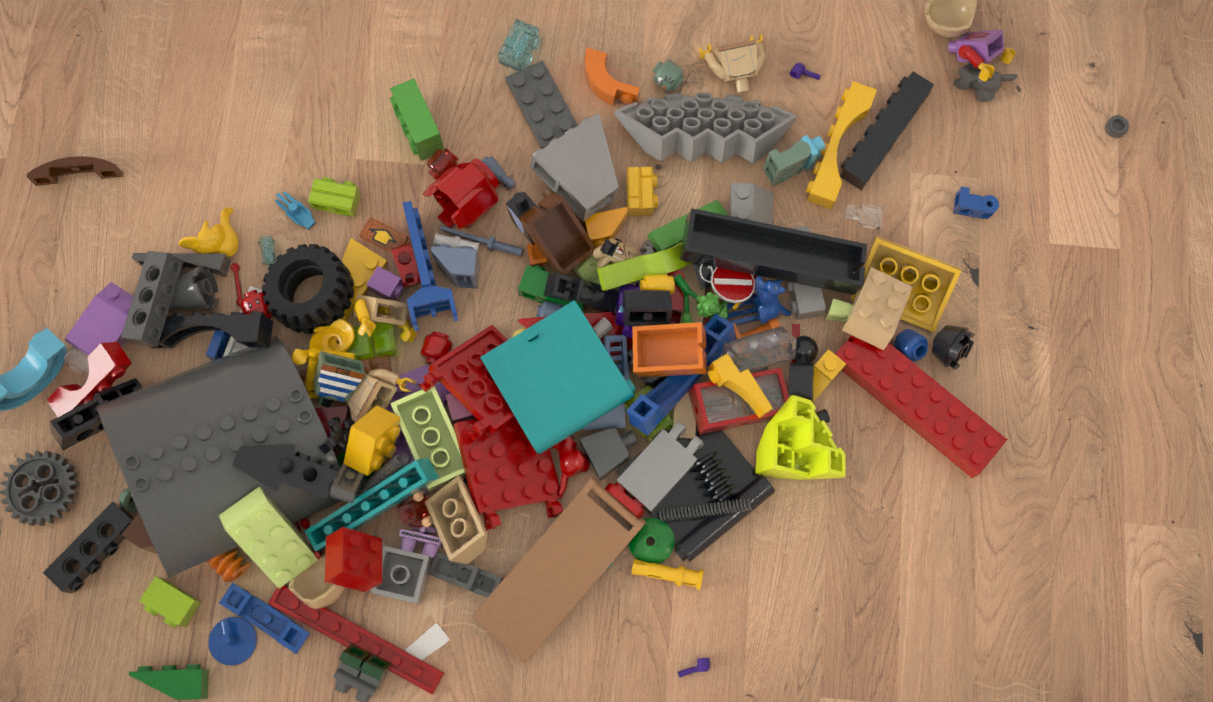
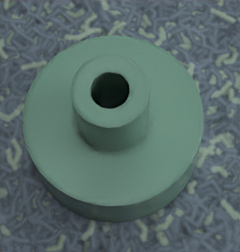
M129 488L125 489L119 497L120 506L128 512L138 511Z

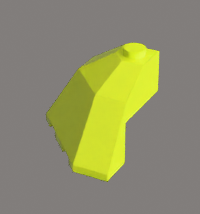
M795 395L790 396L766 425L756 450V474L793 480L845 477L846 455L842 448H837L831 438L833 436L825 421H820L814 411L816 407L811 400Z

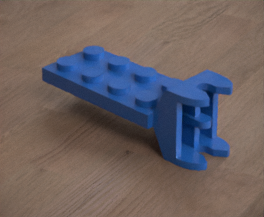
M411 201L403 202L422 288L407 299L414 331L419 330L417 317L430 314L432 317H436V313L452 310L454 322L459 321L451 289L436 286L418 207L413 208Z

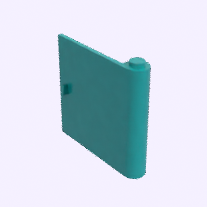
M575 300L480 357L538 455L634 397L633 392L636 390L629 378L627 380L624 379Z

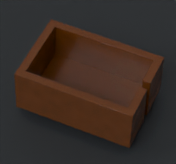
M553 191L537 203L539 208L533 206L518 219L552 270L565 275L593 254L596 247L564 197Z

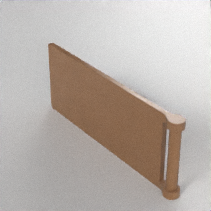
M594 476L472 616L523 663L529 661L646 523L642 518L638 519L600 486ZM592 490L627 520L633 528L630 531L625 529L587 494Z

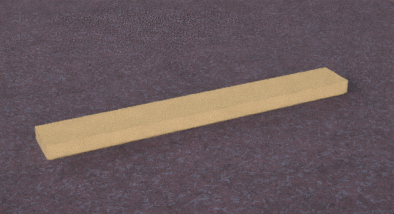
M693 264L685 266L684 275L686 283L694 293L705 296V288L701 289ZM689 296V314H692V321L696 323L702 322L703 324V316L697 315L698 310L696 307L698 303H696V299ZM683 303V311L681 312V315H680V322L683 321V314H685V312H684V303ZM687 392L674 406L673 426L680 421L686 426L687 430L679 438L693 440L696 432V420L690 396Z

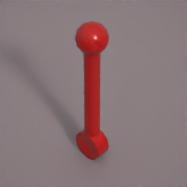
M233 263L230 268L234 272L238 297L236 304L240 307V302L243 300L238 273L240 266L238 263Z
M302 519L300 524L307 530L310 521ZM320 550L313 551L317 559L322 557Z

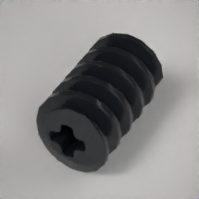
M717 451L702 457L693 466L694 471L701 470L697 475L698 479L705 478L701 483L702 487H710L705 493L707 496L714 495L710 499L712 504L714 502L720 503L738 494L730 493L734 488V484L726 485L730 476L722 477L726 468L717 467L722 460L713 459L718 453Z

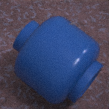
M905 329L896 336L894 347L912 362L924 358L927 354L928 341L917 331Z

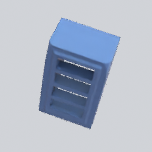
M624 335L603 336V346L609 355L610 351H620V355L610 357L612 360H620V364L616 366L620 369L624 379L627 380L629 378L627 337ZM610 342H621V346L610 347Z

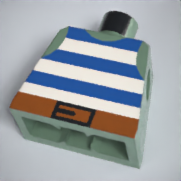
M320 351L313 381L315 394L320 396L319 404L324 407H331L334 400L347 401L365 376L363 362Z

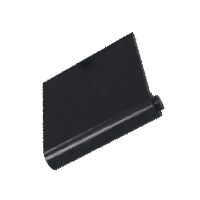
M696 424L695 436L700 438L704 445L694 456L699 460L717 451L718 453L713 459L722 460L717 467L726 468L722 477L730 476L726 485L734 484V488L730 493H738L726 500L728 510L729 500L731 501V506L732 500H734L736 507L737 499L740 508L739 499H742L743 504V499L745 498L747 505V498H749L753 511L775 493L771 483L763 475L756 474L754 468L723 430L699 435ZM677 439L684 448H687L692 441L691 439ZM643 451L616 471L619 477ZM692 467L652 512L644 506L651 517L660 519L659 509H661L663 518L662 509L664 508L667 519L666 508L669 510L670 517V507L672 512L673 508H676V515L678 517L677 507L680 509L681 506L685 516L684 506L687 507L688 513V505L691 508V514V506L694 505L696 515L695 505H698L699 512V504H701L703 512V503L707 513L706 503L709 504L710 510V499L714 495H706L705 492L710 487H702L701 483L705 478L698 479L697 477L701 470L694 471ZM745 510V512L741 511V513L734 511V513L730 514L723 513L722 515L716 514L715 516L712 514V516L708 515V517L701 516L700 518L694 517L693 519L690 517L689 519L668 520L664 522L673 531L675 547L677 548L674 551L682 561L687 560L691 562L752 511L749 510L747 512Z

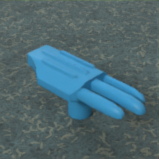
M283 192L292 202L290 203L280 193H277L276 196L289 209L276 199L275 202L297 225L309 230L316 223L311 211L300 201H296L287 192Z

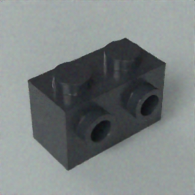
M624 290L622 301L624 326L666 325L671 323L673 308L670 291Z

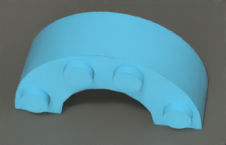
M48 328L36 333L32 337L31 341L28 342L29 349L26 356L15 368L0 375V412L15 409L36 397L55 379L63 367L67 356L66 345Z

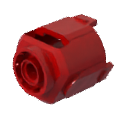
M474 158L471 162L461 163L456 167L449 168L435 182L429 185L422 194L424 197L433 195L443 209L437 219L446 227L452 228L456 225L458 229L463 227L469 229L498 203L496 190L500 187V183L487 165Z

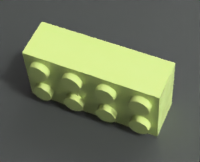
M435 386L427 392L422 389L390 403L395 415L401 417L399 424L414 459L429 458L439 476V479L427 486L429 491L449 483L458 475L461 477L466 475L455 431Z
M260 486L219 515L225 531L279 589L318 561L308 541Z

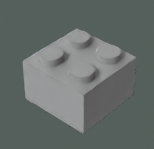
M383 545L382 583L372 588L370 593L421 605L432 558L427 555Z

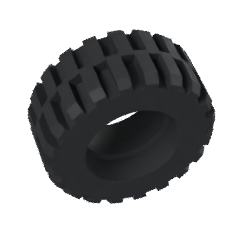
M306 244L297 245L298 248L296 249L293 247L287 249V253L278 255L276 257L277 261L274 264H270L268 267L269 272L268 274L265 273L263 278L265 285H262V293L266 294L263 296L265 304H269L268 310L285 327L297 333L312 334L316 327L330 326L338 318L342 319L344 317L345 309H349L352 304L350 298L354 297V290L352 288L354 281L350 276L351 273L334 252H331L324 246L320 247L318 244H309V247ZM315 275L324 276L322 287L313 298L302 303H294L295 291L305 279Z

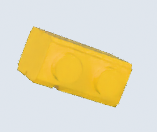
M628 167L626 170L628 216H652L654 208H658V195H654L653 188H657V174H653V167Z

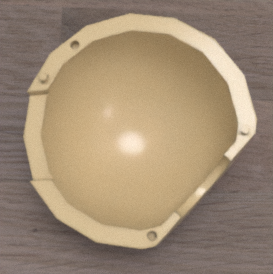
M928 0L925 5V18L928 26L937 35L945 38L963 36L971 30L978 1Z
M322 554V557L317 562L290 580L288 586L301 601L312 609L330 606L340 598L346 588L325 582V554Z

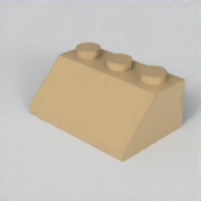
M458 475L426 500L425 504L449 560L468 564L484 552L488 534L462 477Z

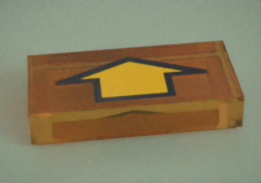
M369 217L359 234L360 238L391 254V248L405 245L409 240L407 235Z

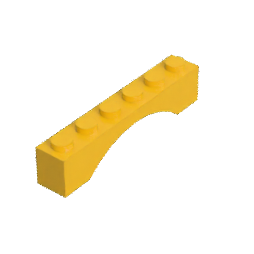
M854 81L850 89L845 88L841 98L845 102L843 107L838 106L834 116V118L838 119L836 125L831 124L827 134L828 137H831L829 144L824 142L826 147L821 151V155L824 157L822 162L817 161L813 171L816 174V178L814 181L810 180L806 192L809 193L807 201L830 210L832 209L842 185L837 167L839 141L850 127L867 116L877 89Z

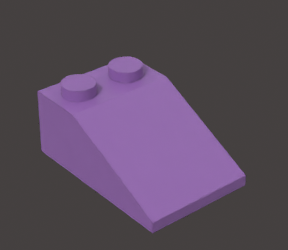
M109 283L93 298L65 337V341L88 356L100 343L118 342L122 346L128 341L121 338L134 296L114 283Z

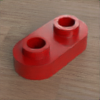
M609 483L604 488L638 519L645 513L642 509L644 505L635 497L629 498L625 494L626 489L619 483Z

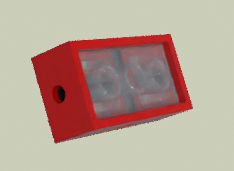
M781 367L751 373L773 408L760 418L750 405L731 389L725 386L719 388L718 384L712 381L694 384L688 393L699 435L771 420L789 399Z

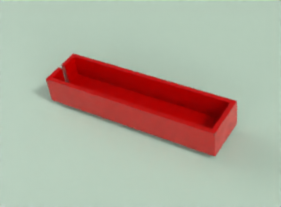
M851 335L835 353L837 357L846 363L841 371L971 478H974L983 471L1008 440L890 343L882 350Z

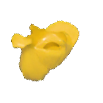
M231 207L223 208L220 213V224H215V226L209 229V222L204 221L197 237H183L179 240L178 246L191 249L200 254H226L228 258L233 256L239 247L237 233L229 222V216L234 212V209Z
M342 319L334 321L330 326L316 327L313 331L315 334L312 335L309 341V349H295L291 356L292 361L298 366L308 363V359L311 357L309 352L313 348L323 351L346 352L355 338L352 325Z

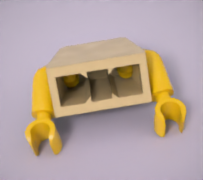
M359 294L356 296V300L353 303V315L358 317L359 322L362 323L358 330L361 336L366 332L371 337L376 327L372 321L397 324L400 329L404 330L400 335L404 342L409 341L411 343L414 340L417 331L408 326L410 323L406 317L407 303Z

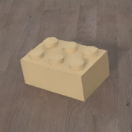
M871 267L864 278L863 287L857 292L842 331L884 350L894 336L912 286Z

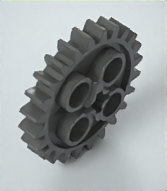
M36 450L34 456L26 453V460L18 457L17 462L19 465L10 464L9 466L13 470L12 473H4L8 481L0 483L6 486L5 490L0 491V494L6 495V498L1 503L9 504L5 511L13 512L11 518L19 519V522L23 524L28 522L30 526H35L36 523L44 526L46 521L53 524L54 516L62 519L61 511L70 512L67 506L68 503H76L71 498L72 495H79V492L73 490L74 487L80 485L79 482L73 481L78 476L77 473L71 472L74 465L67 464L68 459L60 458L61 455L57 453L52 455V452L47 450L43 454ZM50 468L51 473L47 478H45L44 474L46 470ZM28 477V483L23 487L22 482ZM57 489L58 494L56 498L51 499L52 492ZM35 498V505L29 508V502Z

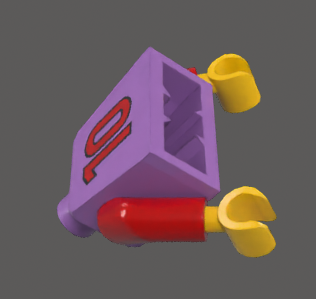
M1003 29L969 32L956 41H950L948 46L950 53H957V60L959 62H970L975 68L981 69L979 78L983 81H987L988 78L991 79L995 70L992 65L984 63L990 62L1000 53H1003L1000 60L1010 64L1015 56L1013 49L1004 47Z

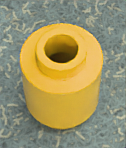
M667 274L645 275L643 280L640 281V290L670 291V294H674V278Z

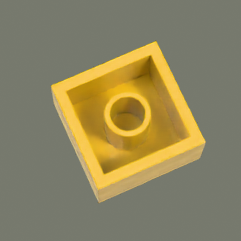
M376 405L351 426L344 464L366 476L370 475L375 469L378 470L387 458L390 459L396 451L395 441L400 433L399 423L401 417Z

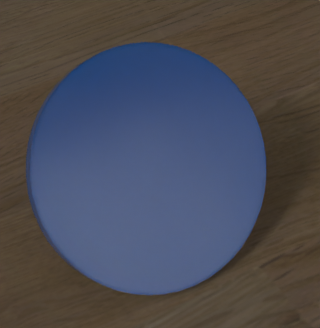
M239 617L225 618L218 622L210 633L208 641L210 653L221 664H241L253 654L257 644V635L254 627L247 620Z

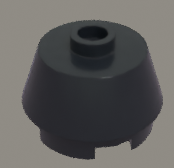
M946 325L933 339L932 354L944 367L956 370L960 367V364H958L959 360L963 357L967 358L974 344V341L970 339L975 334L970 332L967 327Z

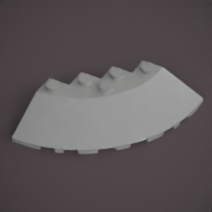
M698 92L696 96H682V93L666 94L663 99L651 97L647 98L645 103L638 104L634 102L614 112V115L644 152L659 161L673 153H677L692 162L706 153L721 163L737 154L753 164L767 155L797 120L796 115L776 106H773L771 109L761 105L762 101H743L742 96L726 94L725 98H714L710 92Z

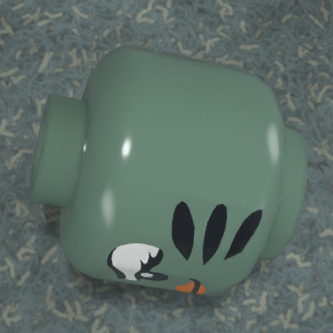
M666 60L664 63L660 61L652 71L655 73L653 77L654 83L666 92L675 91L685 78L683 77V69L672 60Z

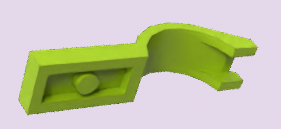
M682 242L671 248L659 252L638 255L599 267L597 272L601 288L606 291L641 280L645 275L670 273L693 262L680 260Z

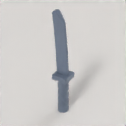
M442 225L439 227V230L485 244L490 252H493L495 249L522 257L524 252L523 248L496 241L493 236H490L488 240Z

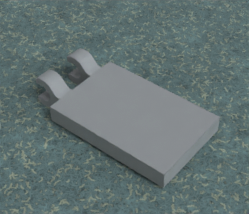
M680 421L673 426L669 433L663 429L617 479L627 491L651 512L697 463L698 459L694 455L704 445L703 441L695 436L687 448H684L677 441L687 430L686 426Z

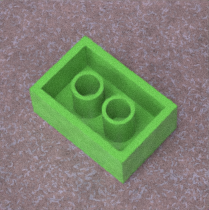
M413 78L390 88L392 97H389L393 106V111L397 119H399L413 154H418L420 160L423 161L444 152L440 132L415 79Z

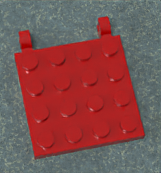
M493 325L430 364L429 373L424 375L425 381L420 384V387L427 392L439 381L478 420V422L473 424V430L468 434L473 441L481 437L486 430L494 434L515 418V415L480 358L508 341Z
M516 417L494 434L486 430L476 441H473L468 434L473 430V424L478 422L477 419L457 422L453 425L471 498L478 514H483L486 531L493 530L497 526L502 525L498 514L495 513L497 511L545 502L548 518L557 517L558 514L563 512L561 503L557 501L563 496L558 494L560 485L550 448L538 455Z

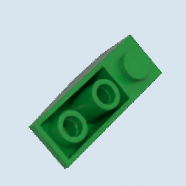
M201 664L186 665L185 670H177V665H164L162 670L153 671V666H139L137 671L129 672V676L175 700L208 699L209 669H201Z

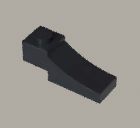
M549 273L544 296L566 302L575 300L580 305L606 312H614L618 290L609 289L605 291L602 290L600 284L582 278L576 279L560 273Z

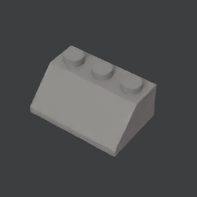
M732 183L729 191V216L773 225V193L756 184Z

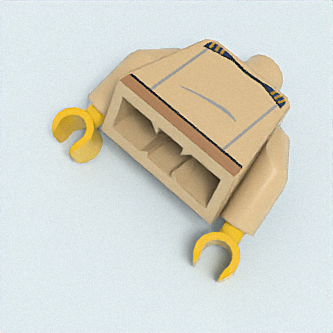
M751 35L749 41L717 47L713 50V53L710 44H707V51H703L699 47L700 57L705 59L709 68L720 79H723L724 82L735 81L737 93L750 90L747 78L757 75L766 57L762 44V35H759L758 40H754L753 35Z
M382 368L370 370L368 374L365 373V376L347 400L350 406L351 419L356 423L376 405L386 410L397 390L396 384L399 385L402 391L413 392L406 388L407 382L416 384V381L410 378L401 379L399 378L400 375Z

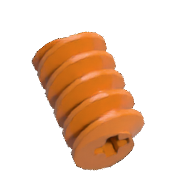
M237 549L206 561L210 563L212 569H217L216 574L223 576V581L226 583L238 579L251 566L249 562L244 565L241 564L245 558L244 556L235 558L238 553Z

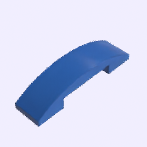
M235 583L231 584L219 604L237 616H241L295 654H298L311 634L296 622Z

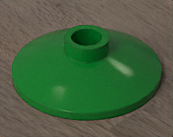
M657 518L643 519L646 522L645 525L628 543L629 549L637 560L659 564L671 555L675 545L674 534L667 523ZM648 537L655 539L653 546L647 544L646 540Z

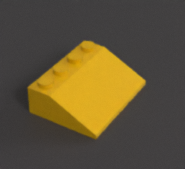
M877 235L866 257V263L863 265L865 267L864 278L872 267L911 285L912 289L900 319L935 332L961 273L959 267ZM857 293L855 295L852 294L850 300L854 301Z

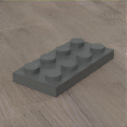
M543 60L505 77V82L541 149L548 146L553 139H559L565 135L570 128L578 126Z

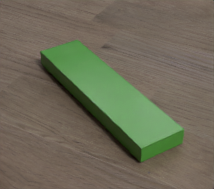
M718 200L698 208V210L729 216ZM688 214L649 232L647 237L658 252L683 242L685 221Z

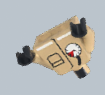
M611 238L609 240L606 239L604 243L595 248L593 256L598 259L597 268L638 256V253L634 248L623 244L620 239ZM638 281L631 282L628 284L636 285Z

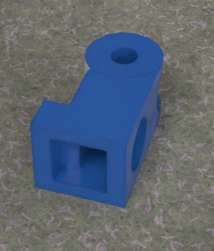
M961 186L955 194L953 214L988 219L999 208V201L996 197L992 195L982 197L969 194L970 188Z

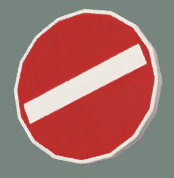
M716 267L711 275L713 291L718 297L727 302H744L754 292L755 281L752 274Z

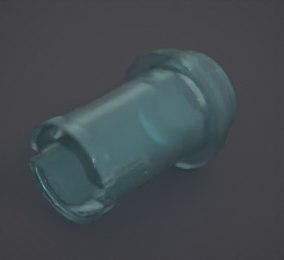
M262 236L259 238L258 246L261 247L262 264L264 265L276 262L274 251L276 242L272 236Z

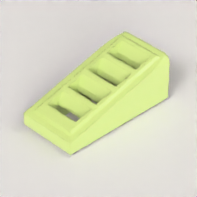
M833 299L829 305L825 320L846 321L852 304Z

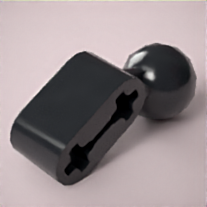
M804 335L794 339L789 349L792 359L796 361V363H790L789 397L795 395L813 402L814 363L810 362L816 358L818 346L814 339Z

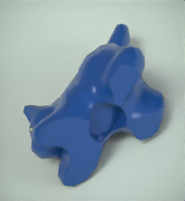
M757 276L755 279L757 294L751 295V303L754 307H757V318L761 323L775 319L780 313L783 316H791V312L780 303L777 297L785 291V288L780 286L781 279L766 282L763 281L761 276Z

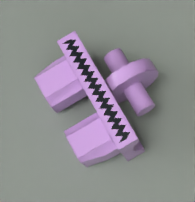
M414 522L412 529L418 530L420 533L404 529L400 530L399 536L402 538L401 550L414 552L416 543L424 544L422 555H427L434 559L439 548H443L439 537L427 535V533L436 534V527H424L422 524Z

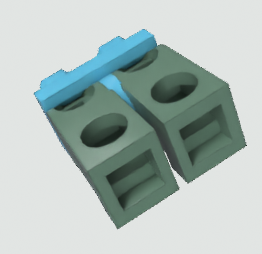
M808 135L801 138V141L794 143L792 148L782 153H779L777 148L770 151L763 171L774 187L800 174L803 169L805 172L810 170L814 162L820 159V151L824 150L826 146L820 136L810 140Z

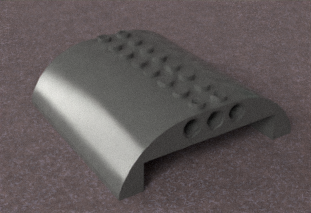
M277 336L271 338L270 348H244L97 406L101 422L168 577L240 547L225 531L219 515L259 486L291 523L342 502V500L330 497V493L326 499L284 483H280L278 491H274L232 465L239 446L295 445L292 455L295 456L297 452L311 456L309 461L318 464L322 460L333 464V470L338 472L340 470L333 449L324 454L319 446L326 442L328 437L290 355ZM290 459L282 460L280 470L282 472H289L293 466ZM312 467L304 470L303 478L306 481L312 480L315 477V470Z

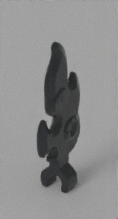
M351 415L343 421L345 429L341 428V419L339 417H334L328 422V427L333 431H329L330 438L319 446L324 454H327L336 446L346 452L350 429L355 424L351 419Z

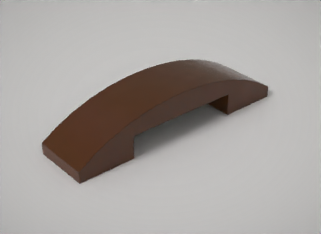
M76 156L42 164L27 173V178L36 186L58 184L59 175L95 172L101 179L123 177V172L116 164L107 160Z

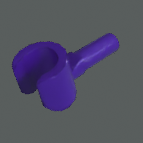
M802 63L795 64L789 73L795 79H799L802 74L817 80L821 77V75L805 69Z
M697 658V666L679 671V677L708 671L710 669V659Z

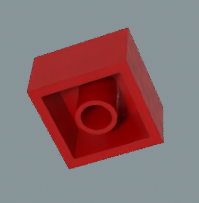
M345 527L326 537L325 582L361 592H366L381 584L382 538Z

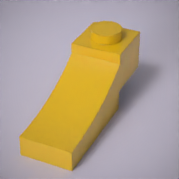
M829 349L814 365L813 402L846 365Z
M728 353L708 366V375L711 381L717 383L719 388L725 386L737 393L750 405L759 418L773 409L750 371L746 369L740 373Z

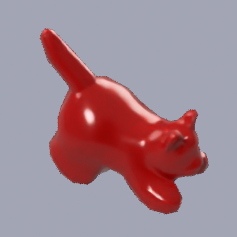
M573 435L551 447L555 448L560 456V469L562 472L558 492L560 496L566 491L569 478L575 477L582 472H587L590 467V461L587 456L580 450H577V442Z

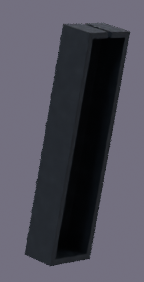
M691 208L685 221L680 260L855 295L863 287L865 267L862 266L866 263L867 244Z

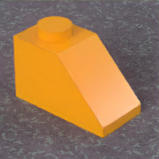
M627 207L595 213L584 221L586 233L596 248L604 243L606 239L609 240L616 237L627 220Z

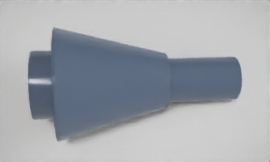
M493 156L490 158L484 157L482 162L490 168L498 181L511 190L516 182L506 175Z

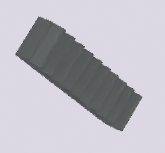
M343 463L331 486L330 497L353 504L366 475Z

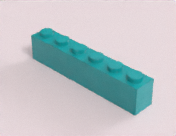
M429 458L415 460L355 498L353 504L348 503L311 526L305 530V533L315 552L326 549V537L342 527L355 531L436 481L439 479V476Z

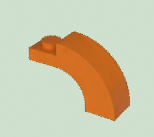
M587 48L585 52V75L593 93L602 101L613 106L616 99L625 104L638 103L640 88L613 79L606 71L607 53Z

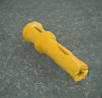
M634 559L631 574L672 581L679 587L686 585L701 590L704 570L686 569L683 565L674 568Z

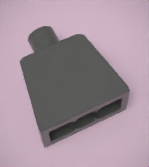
M615 427L580 438V445L600 481L628 461L630 454L627 448L638 443L632 431L619 436Z

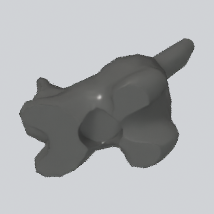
M969 62L959 69L958 73L961 78L955 79L954 85L959 89H974L977 91L976 98L980 102H988L994 99L995 93L999 90L1002 82L1012 81L1018 76L1017 74H1000L994 71L991 79L988 78L987 81H983L979 78L981 69L975 68Z

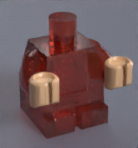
M421 490L398 504L399 519L403 525L408 524L409 527L414 528L432 525L430 513L425 504L427 499L425 493L422 494Z

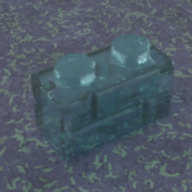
M515 20L498 53L499 63L516 71L524 69L525 66L528 67L532 60L531 53L533 49L537 50L541 43L539 29L521 20Z

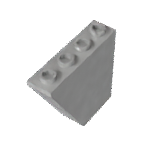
M598 114L591 118H585L579 126L570 128L565 135L559 139H553L548 146L543 149L539 148L532 155L530 168L552 191L564 197L571 210L582 221H585L615 200L619 186L601 118Z

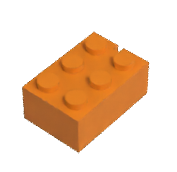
M702 322L634 326L633 372L638 377L707 374V356L704 351L706 349V328Z

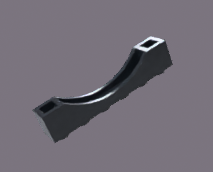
M252 311L251 314L246 315L241 312H231V315L219 312L205 315L195 312L192 313V316L173 313V316L166 317L158 347H149L153 349L173 348L192 335L206 331L227 332L237 342L249 348H270L273 320L265 317L264 313Z

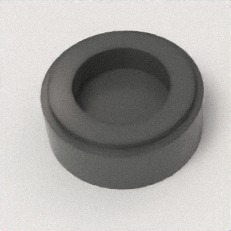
M1119 115L1112 116L1105 124L1106 133L1113 138L1122 137L1129 129L1128 121Z

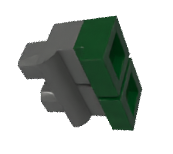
M351 644L342 652L339 668L334 674V678L337 679L335 690L341 693H348L352 686L358 689L355 696L356 700L368 702L380 689L392 663L373 654L369 657V652Z

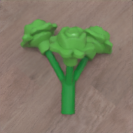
M681 274L674 278V282L684 294L685 314H683V321L679 324L696 323L692 321V314H689V296L696 299V303H698L696 307L698 310L697 315L705 318L710 316L709 321L715 314L724 319L727 318L730 312L727 309L728 302L721 301L719 303L718 295L711 292L706 296L697 295L692 291Z

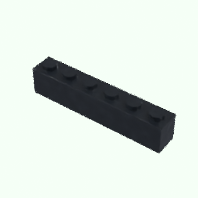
M914 71L911 72L908 78L904 76L897 86L900 88L897 94L893 92L886 103L889 105L887 108H881L875 119L877 122L875 125L870 124L863 134L866 138L863 142L859 140L852 150L854 155L851 158L847 156L840 168L843 171L840 177L862 191L923 104L934 84Z

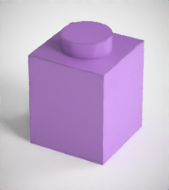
M377 266L366 284L370 292L383 299L395 301L396 298L399 299L404 291L401 278Z

